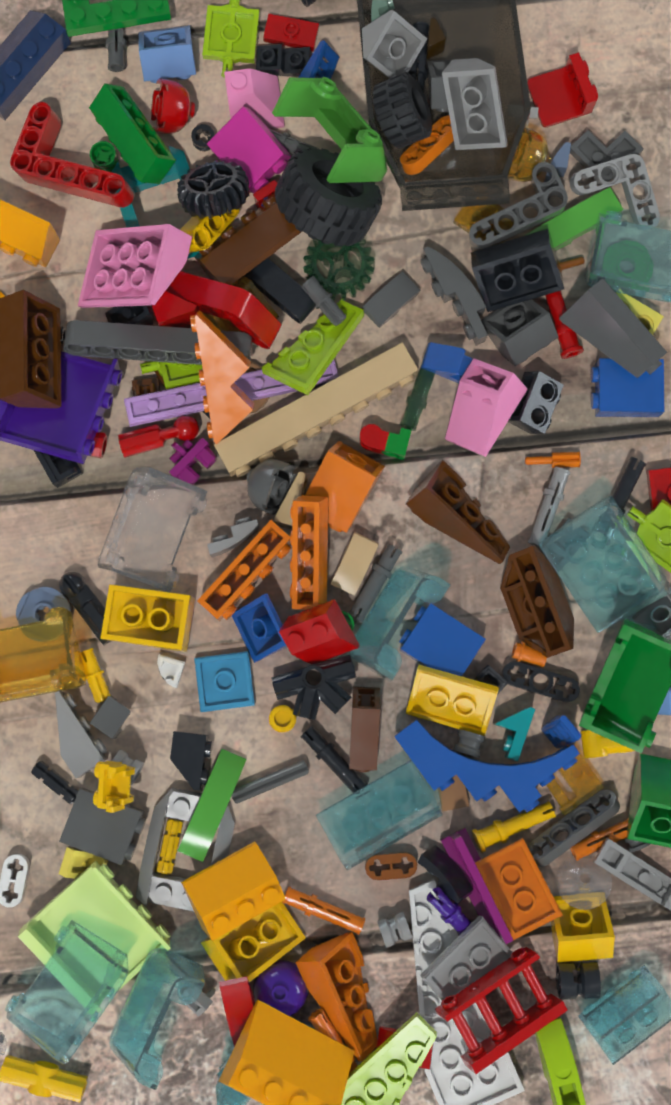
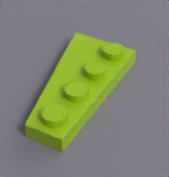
M340 300L336 304L346 315V319L341 324L334 326L326 315L323 314L317 320V324L309 331L305 330L298 336L299 340L289 348L285 347L279 352L277 359L271 364L269 362L262 367L263 374L309 395L364 317V310Z

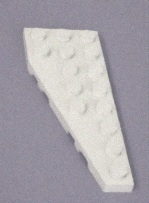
M432 879L409 890L419 1015L437 1032L433 1045L430 1070L424 1069L439 1105H494L525 1091L509 1053L500 1057L478 1074L473 1073L466 1067L460 1057L468 1049L453 1019L447 1022L436 1013L435 1008L441 1005L442 1000L420 976L458 937L457 931L451 924L445 923L441 919L439 911L427 901V896L430 892L436 899H439L433 891L437 884ZM476 1003L462 1012L478 1042L490 1036L491 1030Z

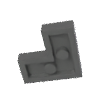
M587 130L571 145L570 154L585 168H589L629 154L640 155L644 148L626 131L606 148ZM605 167L602 169L601 177L604 181L611 182L613 179V172L610 168Z

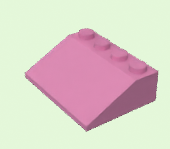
M170 224L96 230L78 306L81 308L155 305L186 264L192 236Z

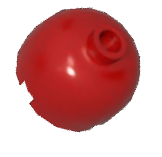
M159 78L156 84H161L159 91H153L151 121L156 120L157 127H153L156 133L173 134L182 130L187 125L188 119L193 118L195 103L190 102V95L183 85L173 80Z

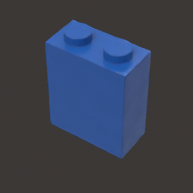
M599 358L595 367H591V383H595V393L591 394V409H595V417H660L665 412L664 359H659L662 365L649 375L645 371L637 378L614 360Z
M430 603L427 608L423 606L420 608L414 618L418 623L413 631L407 628L399 643L403 645L400 651L421 665L463 676L486 639Z

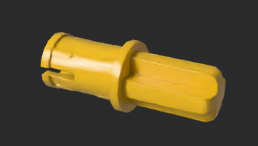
M90 648L76 655L86 676L83 679H87L95 702L100 703L111 695L102 674L104 670L100 669L93 651L94 649Z

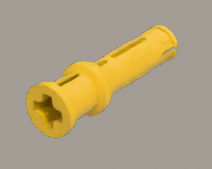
M547 801L527 813L525 811L505 821L496 819L493 821V824L485 828L471 830L478 849L483 853L487 847L499 842L502 844L506 843L509 840V836L555 818L554 811L545 812L553 808L551 803Z

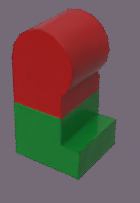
M368 424L361 429L359 442L368 451L404 460L412 430L401 428L400 434L383 431L375 424Z

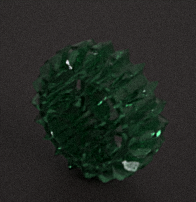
M313 239L315 247L308 246L307 252L309 255L303 258L307 264L303 267L304 273L309 274L306 277V281L314 276L324 290L333 295L331 297L333 300L336 299V294H341V299L343 301L346 300V293L348 292L352 298L356 297L355 288L363 292L365 290L363 283L370 284L371 277L369 275L374 274V267L370 266L374 263V257L369 256L372 251L371 247H364L365 239L350 246H335L333 243L328 245L322 243L319 239ZM342 247L338 252L327 251L331 248ZM351 251L355 253L360 261V270L355 268V264L349 261ZM343 259V268L340 265V268H336L334 272V263ZM318 260L322 261L323 265L329 269L327 279L320 274L317 268ZM341 277H347L351 279L347 282L336 283V281Z

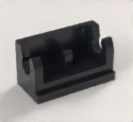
M34 450L50 481L57 488L83 474L77 462Z

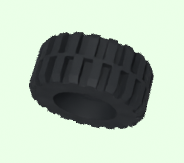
M305 148L296 152L290 157L275 188L276 204H278L279 211L285 214V219L289 223H293L300 232L303 231L308 234V237L314 240L319 239L322 243L328 245L333 243L335 246H350L363 240L381 209L382 195L379 186L375 185V182L329 183L326 179L339 153H331L323 148L321 150Z

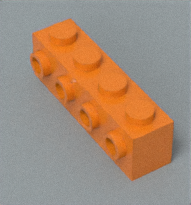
M302 495L293 500L290 510L292 519L290 535L292 558L290 561L292 584L290 587V598L292 599V609L307 610L327 602L328 497Z
M270 520L197 602L219 622L223 618L228 620L237 610V607L234 605L241 598L246 600L256 589L253 584L259 578L264 580L274 569L271 564L278 557L282 560L292 549L289 545L290 536Z

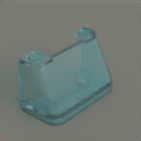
M607 211L606 214L599 213L585 271L587 285L592 287L604 279L614 292L671 303V230L627 222V220L622 218V213Z
M410 567L398 568L392 574L357 631L355 637L360 646L349 651L351 658L388 682H391L400 669L402 658L400 653L388 645L410 607L413 603L421 606L424 602H439L451 584L437 576Z
M73 920L70 921L67 927L62 926L54 938V941L57 942L55 952L25 994L21 993L18 997L12 996L5 1008V1011H7L6 1018L54 1060L63 1065L71 1059L121 988L129 971L126 953Z
M156 948L147 955L111 1032L109 1041L113 1053L134 1078L142 1085L154 1090L157 1089L163 1075L162 1055L157 1054L154 1048L155 1036L171 1001L182 1005L192 1004L199 997L205 984L203 965L163 948Z

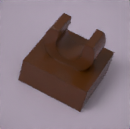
M159 378L132 380L133 397L160 391Z

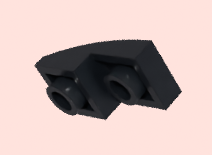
M282 44L257 46L256 70L276 76L299 77L312 56V50L310 47L285 49Z
M434 845L421 854L418 863L430 874L439 878L436 887H440L449 899L458 904L472 894L473 888L465 874L438 846Z

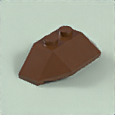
M535 545L510 554L500 589L519 639L541 652L547 658L573 649L574 617L555 567Z

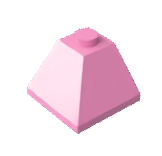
M251 68L224 72L231 118L244 106L252 109L267 128H284L283 117H275L272 114L280 97L278 77L276 75Z

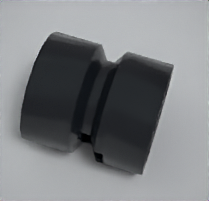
M597 961L580 962L579 966H575L573 962L557 963L556 987L558 998L561 1000H571L581 995L583 999H599L601 995V980ZM573 978H577L578 983H574Z

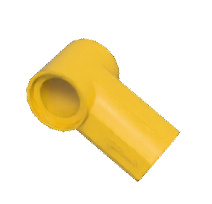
M590 730L581 731L584 758L605 757L611 753L635 751Z

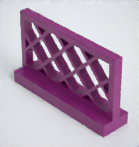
M464 827L440 839L448 856L459 866L473 888L472 894L468 897L477 915L486 920L505 944L514 941L475 864L481 858L466 828Z

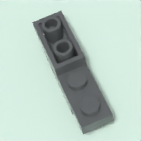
M430 247L424 248L420 262L426 274L430 273L434 281L431 283L436 297L441 296L444 303L454 299L452 302L453 309L458 317L462 316L466 324L463 326L468 340L473 339L475 346L484 343L488 334L479 316L484 314L486 305L480 294L465 274L449 259Z

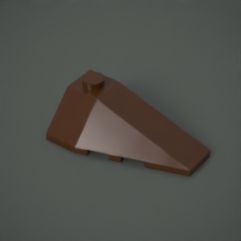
M444 460L440 461L414 489L406 505L424 523L494 562L501 564L510 549V545L495 524L483 517L479 510L481 505L478 500L474 499L472 501L464 490V487L467 485L463 479Z

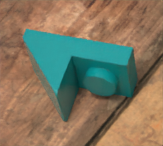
M527 707L493 723V725L513 731L512 736L507 735L502 750L506 752L505 758L513 761L519 760L535 712L534 708Z

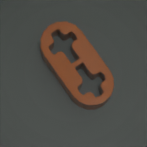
M409 852L371 855L365 863L366 874L373 880L401 879L414 875L418 864L415 857ZM403 857H407L408 862L413 863L411 867H408V872L406 873L403 872L402 868H393V864L401 863ZM376 859L381 864H389L390 868L381 869V874L375 875V871L369 869L371 865H374V860Z

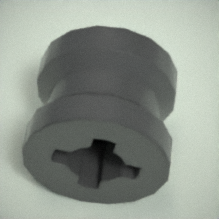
M459 729V741L454 745L453 750L480 758L481 752L479 748L480 744L484 742L485 736Z

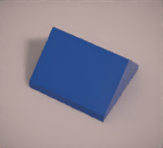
M268 593L263 594L232 615L254 663L287 648L279 633L282 622Z

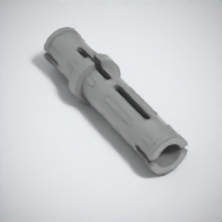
M554 467L548 488L543 491L545 497L528 540L529 544L544 548L559 502L564 499L563 491L571 473L570 471Z

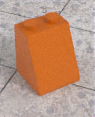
M338 441L326 453L305 496L328 497V526L335 531L347 533L385 466Z

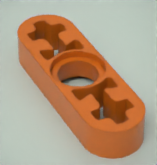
M449 115L440 118L432 125L430 137L413 143L401 155L400 162L406 174L414 175L423 171L454 141Z

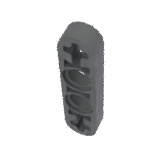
M607 789L597 792L533 839L527 847L537 866L544 867L550 864L616 815L620 809V803L615 793ZM607 801V803L610 804L608 806H605L603 803ZM593 809L597 811V815L594 814ZM582 816H591L588 823L584 825L578 824V820ZM568 832V837L565 840L556 841V836L559 833ZM550 841H551V843H552V845H553L552 848H551L550 845L548 844ZM539 850H541L542 852H544V853H543L542 855H540V856L536 853V852L539 851Z

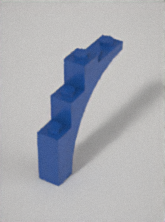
M417 719L394 736L434 791L437 788H440L441 791L448 788L455 782L452 777L457 774L476 802L481 798L484 802L497 793L495 788L500 786L519 813L522 810H525L527 813L540 803L537 799L542 795L536 789L538 784L543 787L555 778L553 773L561 767L567 770L578 761L576 756L580 754L574 744L571 743L551 755L530 762L516 764L487 763L468 758L449 749L434 738Z

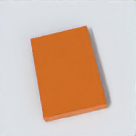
M523 838L475 862L513 940L563 915Z

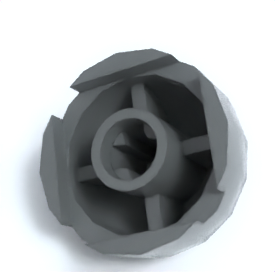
M268 459L251 469L247 475V492L252 503L260 510L275 515L297 476L293 473V470L296 469L295 466L277 459Z

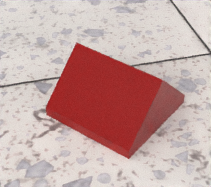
M167 291L163 293L155 305H152L159 326L191 328L190 316L196 315L198 311L197 305Z

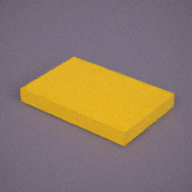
M418 665L406 714L485 736L499 687Z

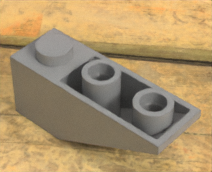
M57 691L55 699L61 757L75 778H81L94 769L99 761L104 762L107 760L105 756L107 749L99 738L95 740L90 733L92 726L84 715L80 717L74 709L78 705L69 692L65 694L63 691Z

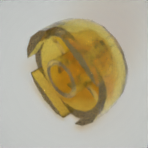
M521 126L517 129L520 133L517 137L511 136L505 149L502 165H507L506 172L502 171V174L505 178L513 181L527 182L531 181L534 167L541 162L550 163L551 158L549 156L548 144L544 137L533 129Z

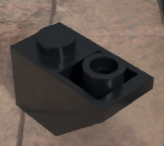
M173 731L170 760L193 790L200 791L202 790V785H206L208 781L209 769L204 767L206 757H211L212 741H208L209 735Z

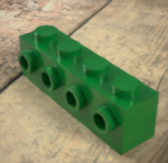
M104 83L89 107L96 117V122L103 127L108 135V139L119 150L121 158L128 163L137 180L142 183L160 184L175 163V158L126 89L121 86Z

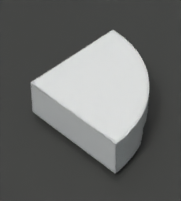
M159 654L157 665L162 678L172 687L178 688L185 662Z

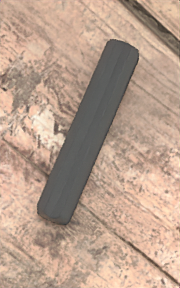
M303 760L235 788L232 794L233 801L238 804L307 775L309 769L306 762Z

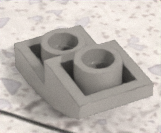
M251 517L235 521L236 525L231 526L233 537L228 538V535H222L213 538V543L207 544L211 557L222 555L247 541L259 529L257 519L251 520Z

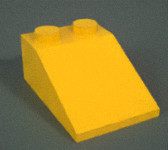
M109 584L100 639L187 652L195 598L184 594Z
M280 902L213 941L207 937L201 944L225 981L247 976L249 982H251L306 937L286 906Z

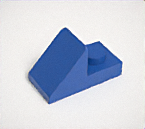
M430 342L428 343L421 368L459 384L473 358L464 355L465 349Z

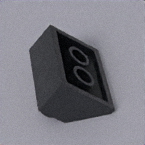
M548 229L471 252L472 270L487 312L564 290L557 256Z

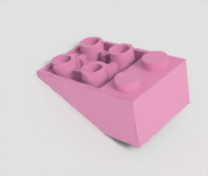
M473 359L460 379L445 439L486 457L528 388L514 373Z

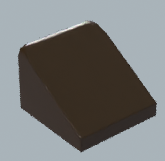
M434 17L430 19L427 59L443 53L445 50L446 37Z

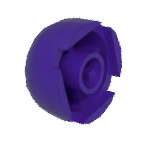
M278 960L255 978L253 995L255 1001L260 1000L291 1016L297 1013L305 1004L308 989L295 963L287 960Z

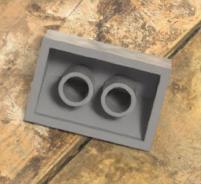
M478 58L452 60L442 72L455 150L507 147L496 67Z

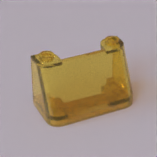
M63 607L52 608L49 610V613L44 615V621L0 629V703L79 688L86 685L85 670L72 614L68 609Z

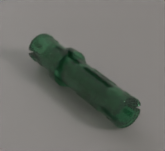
M420 368L413 391L406 400L407 407L400 422L401 427L416 431L422 410L426 409L427 406L426 399L435 376L434 373Z

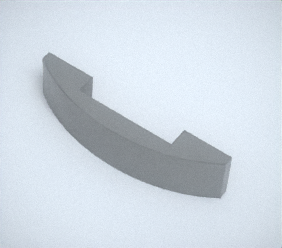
M607 838L593 862L671 911V878Z

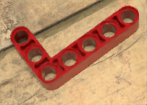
M38 102L34 104L28 113L11 156V168L25 182L116 207L124 208L129 206L134 200V190L121 175L50 157L61 128V119L47 103Z
M180 271L166 289L167 292L197 305L198 310L202 313L231 321L241 332L249 334L254 344L264 349H270L282 326L254 295L240 287Z

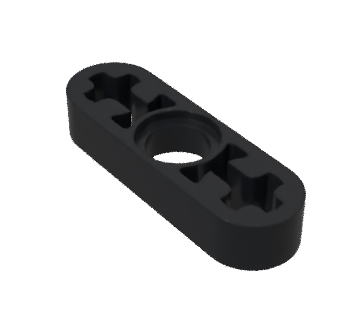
M517 661L506 664L502 669V677L508 682L507 685L562 702L574 701L580 693L578 682L567 676ZM516 666L519 673L527 675V669L531 670L532 673L527 681L528 686L523 685L525 679L516 678L514 682L511 681V676L507 674V671L512 670ZM537 674H543L548 679V685L543 690H539L533 685V678ZM553 677L558 679L555 683L557 685L565 686L567 682L570 683V688L574 690L573 694H568L565 698L563 697V691L554 689V694L549 693L554 684Z

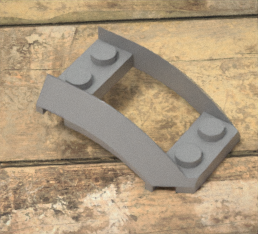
M172 787L154 807L135 896L145 906L149 902L194 912L181 884L186 879L155 873V867L166 817L190 822L202 793ZM227 805L218 826L219 829L211 865L224 859L229 853L235 827L229 805Z

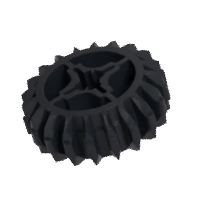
M215 160L212 163L206 162L201 166L196 165L195 169L187 170V174L182 175L181 180L177 183V196L182 208H184L186 213H190L191 217L198 216L200 219L206 216L212 219L214 216L221 217L225 213L231 214V210L240 209V204L246 203V198L250 196L248 176H246L242 166L237 165L236 162L228 163L227 160L222 162Z

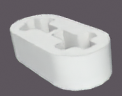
M23 854L11 855L3 864L0 878V903L7 908L20 904L25 896L30 862ZM18 859L19 864L23 866V870L18 871L16 878H13L14 869L10 867V863H14ZM13 882L15 883L14 892L18 893V897L10 902L8 901L9 896L5 895V891L10 890Z

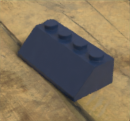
M30 10L0 45V117L3 120H6L71 44L66 29L45 13Z

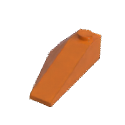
M347 932L312 947L296 962V965L306 984V988L321 1009H324L330 1022L347 1046L355 1051L354 1056L356 1059L363 1061L377 1047L378 1040L373 1012L368 1009L365 993L369 992L368 983H363L362 978L363 955L353 932Z

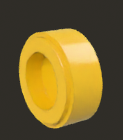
M279 705L270 712L269 723L277 732H288L296 724V715H293L292 708L286 705Z

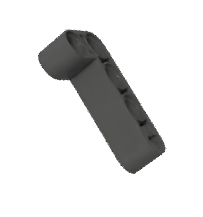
M541 162L534 167L531 183L536 193L535 195L472 225L469 240L475 249L480 250L496 245L556 217L564 211L568 200L567 192L555 167L551 163ZM539 172H547L551 179L545 183L540 182L536 175ZM558 196L562 200V204L558 207H553L548 203V198ZM533 207L538 215L530 219L524 216L523 210ZM505 218L512 221L513 227L509 230H503L498 225L499 221ZM491 224H493L494 232L491 231ZM481 230L483 234L487 233L485 241H482L481 238H476L477 231Z

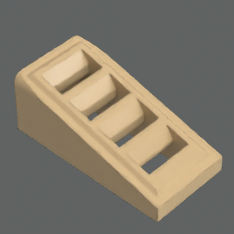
M298 472L274 517L273 522L280 527L292 529L291 505L293 500L302 495L305 496L308 478L304 472Z

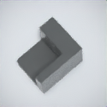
M108 696L90 724L110 738L116 739L122 731L121 726L131 711L116 701L117 699L113 696Z

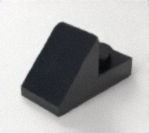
M150 305L113 307L105 313L109 323L153 325V312Z

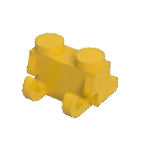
M99 761L94 770L95 777L99 778L98 789L93 796L94 805L97 808L106 809V812L110 813L125 809V804L134 802V795L130 794L131 775L135 774V767L122 764V762Z

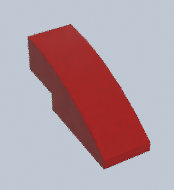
M247 976L219 982L234 1047L255 1005Z

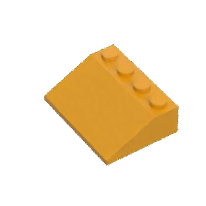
M257 1000L218 1082L263 1105H341L355 1051Z

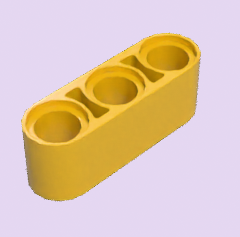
M233 209L231 214L225 213L221 217L214 216L212 219L207 216L203 219H200L198 216L191 217L180 229L192 236L189 253L208 249L237 217L239 209Z

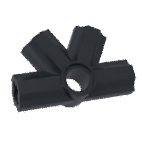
M346 655L271 677L277 700L297 695L293 715L316 720L320 701L336 714L352 698L338 683L356 678L357 676L351 655ZM312 669L318 670L321 673L322 679L317 685H312L307 681V673Z

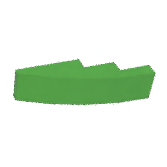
M609 187L564 211L526 235L548 229L554 249L557 251L571 244L574 239L594 230L598 224L620 214L623 207Z

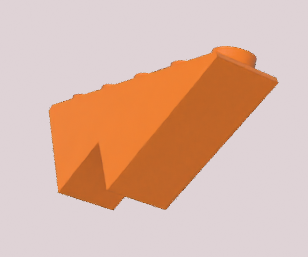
M198 310L196 315L190 316L192 332H197L198 343H195L196 358L202 361L203 369L199 370L200 385L206 387L207 396H203L204 411L210 413L211 422H207L209 439L213 438L214 443L217 445L254 409L255 403L234 383L249 369L251 361Z

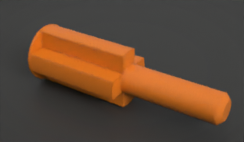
M552 452L551 456L526 457L525 464H551L552 468H580L581 455L580 452Z

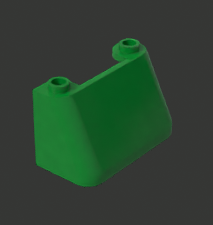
M625 618L585 706L579 726L641 754L645 746L650 748L656 732L652 731L653 723L671 686V641Z

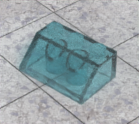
M644 965L640 969L631 972L628 978L619 985L610 988L598 1001L588 1005L578 1017L614 1065L671 1021V999L662 985Z

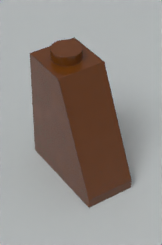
M353 686L349 769H355L358 772L377 770L380 725L379 687Z

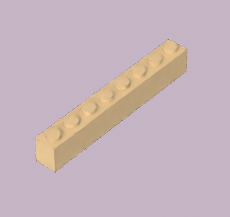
M402 342L315 389L309 395L302 396L221 440L217 445L214 444V447L231 477L234 475L241 477L251 470L250 466L275 458L274 453L282 449L285 452L293 449L299 444L298 440L306 436L308 439L317 436L322 432V427L331 424V426L339 424L345 420L344 415L352 411L355 413L363 411L369 406L368 402L376 398L378 401L385 399L392 394L391 390L398 386H401V388L409 386L415 381L414 377L418 374V368Z

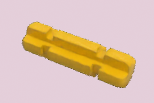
M168 819L166 822L165 830L167 834L163 836L159 854L162 858L158 860L156 868L159 873L171 874L173 872L174 863H172V859L176 858L180 840L178 833H181L183 823L179 820Z

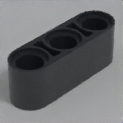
M266 258L244 275L256 289L299 324L315 309L316 304L301 288V285L269 258Z

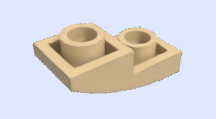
M354 532L330 584L355 596L379 543Z

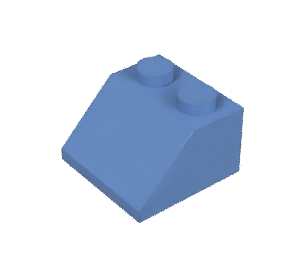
M190 25L139 32V56L144 81L156 83L159 78L175 77L176 79L183 80L190 78L191 75H196Z

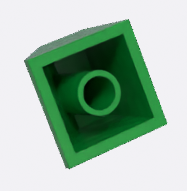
M640 753L633 772L627 839L671 848V759Z

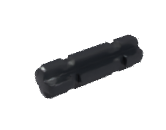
M39 761L33 767L31 773L38 779L42 778L43 783L60 796L62 794L64 796L62 799L67 803L73 804L79 790L74 786L70 787L66 779L53 769L50 771L46 763Z

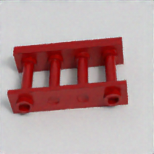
M528 947L515 950L506 961L456 995L446 997L442 1000L441 1005L435 1008L436 1013L447 1022L453 1019L468 1047L467 1052L460 1057L465 1066L475 1074H478L568 1011L563 1000L553 994L547 995L531 966L532 963L540 959V956ZM521 971L537 1000L536 1004L526 1011L522 1008L508 981ZM497 987L501 990L514 1015L513 1020L504 1026L500 1025L485 997ZM474 1003L478 1006L491 1030L490 1036L481 1042L477 1041L462 1014V1011Z

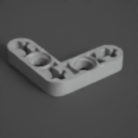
M629 154L582 169L571 177L570 188L577 195H586L622 183L635 227L639 230L647 231L658 225L660 213L645 162L639 155ZM630 163H635L636 169L633 171L627 170L626 166ZM605 167L610 168L613 172L611 182H606L601 177L602 169ZM594 176L595 181L585 185V188L578 185L581 177L582 179H588ZM640 176L641 180L630 183L631 179ZM636 185L641 186L645 191L642 200L636 199L633 195V189ZM648 203V206L639 209L637 205ZM645 214H650L651 220L643 222L641 217Z

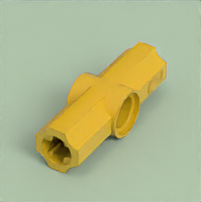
M9 1055L5 1057L0 1070V1081L3 1083L27 1088L29 1093L36 1096L51 1097L53 1095L79 1103L82 1101L88 1076L59 1069L58 1065L51 1062H32Z

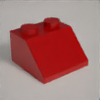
M335 599L289 616L279 630L290 653L311 665L352 651L360 646Z

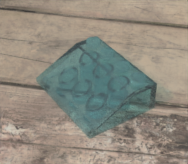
M611 495L583 511L538 544L597 633L668 595L670 583Z

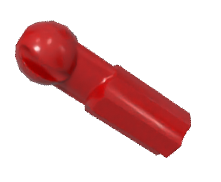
M184 415L177 418L173 426L162 429L158 424L120 434L118 439L123 456L127 458L163 448L166 440L178 438L182 441H191L198 435L199 426L196 419Z

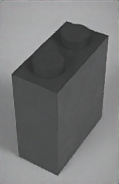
M86 788L79 789L59 842L119 865H123L126 859L131 861L137 846L133 844L136 833H142L146 823V818H143L145 811L125 804V809L114 813L106 812V809L97 808L94 805V791Z

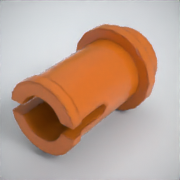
M516 642L513 647L511 657L516 659L517 662L525 661L540 667L545 666L547 657L532 647L525 645V642Z

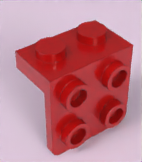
M579 52L569 55L565 67L532 77L527 81V88L534 107L539 108L538 117L540 123L545 128L590 114L598 100V91L596 86L590 83L588 64L585 60L582 61Z

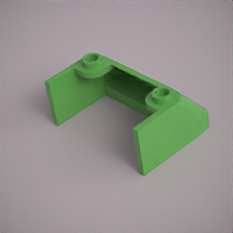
M289 77L272 114L275 117H315L341 148V152L326 180L329 183L382 181L388 169L380 135L367 124L338 90L335 82L326 77Z

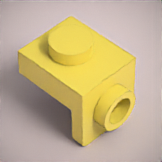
M67 847L59 875L65 878L76 879L94 861H97L101 866L102 864L107 865L108 860L77 848Z

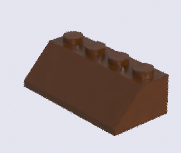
M275 194L262 201L263 206L258 210H250L241 217L242 221L235 227L232 225L227 227L220 235L221 237L213 242L208 249L199 251L194 256L209 279L232 285L301 233L295 228L293 223H289L285 219V214L279 211Z
M24 289L0 298V400L16 407L60 408V308Z

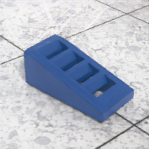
M324 40L320 41L298 78L326 77L331 79L340 57Z
M566 715L553 717L541 728L545 736L558 749L581 738V733Z

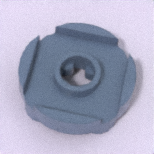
M39 587L26 593L20 599L16 609V618L21 627L20 629L29 638L42 642L57 640L69 628L72 620V606L67 598L58 590L50 587ZM45 607H48L51 617L41 622V616L37 612L39 609L44 610Z

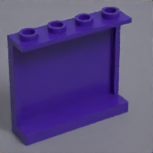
M61 351V407H16L0 400V441L84 464L87 456H91L93 453L96 433H100L103 428L105 410L110 409L112 405L114 387L119 386L122 380L123 373L120 370L118 359L114 358L112 364L109 365Z

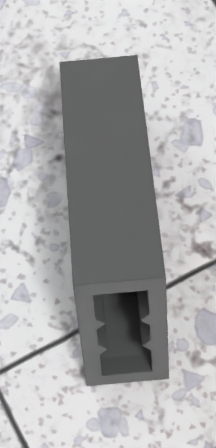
M604 279L587 290L559 318L562 323L637 378L645 371L649 375L662 365L659 359L668 353Z

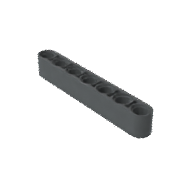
M73 320L67 323L64 351L70 355L202 365L201 359L196 358L195 343H198L197 332H192V328ZM221 331L250 360L252 337L243 332Z

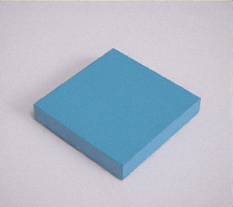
M248 651L194 658L200 712L255 706Z

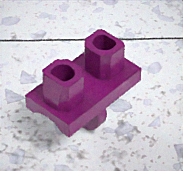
M203 437L188 453L187 451L193 446L189 440L185 441L182 446L174 442L171 446L176 452L169 459L175 464L181 457L183 458L169 473L177 482L180 480L187 486L192 487L200 476L191 467L199 461L205 468L209 469L217 461V458L210 449L209 443Z

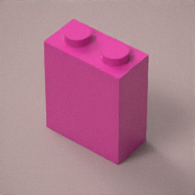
M244 106L207 143L221 162L227 160L228 163L236 162L237 165L242 166L246 176H248L249 192L251 193L267 185L275 174L284 171L291 157L256 113Z

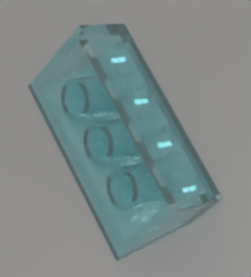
M410 760L318 813L316 817L340 861L348 871L443 814L415 764Z

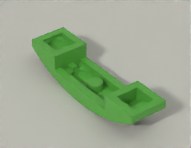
M221 749L178 848V852L201 862L204 861L247 759Z

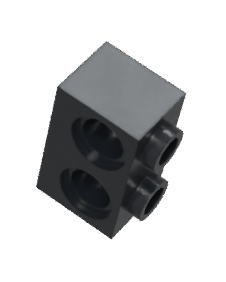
M540 371L524 372L521 382L528 390L508 422L529 434H545L551 424L554 409L560 401L564 385Z

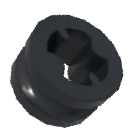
M206 124L197 125L191 133L194 147L204 152L210 150L207 143L215 136L214 130ZM201 133L208 136V141L205 143L202 140L197 141L196 139H200L199 134Z

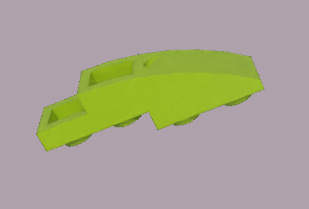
M559 1016L535 1033L553 1105H586L573 1053L563 1022Z

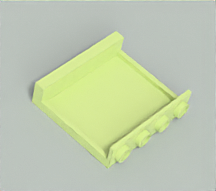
M94 861L20 928L18 938L94 1018L103 1011V1004L162 950L166 949L168 951L171 948L169 940L171 935L161 924L156 926L150 919L152 914L143 904L138 906L131 899L133 897L132 892L124 884L119 886L113 880L115 875L111 869L105 864L100 866L97 861Z

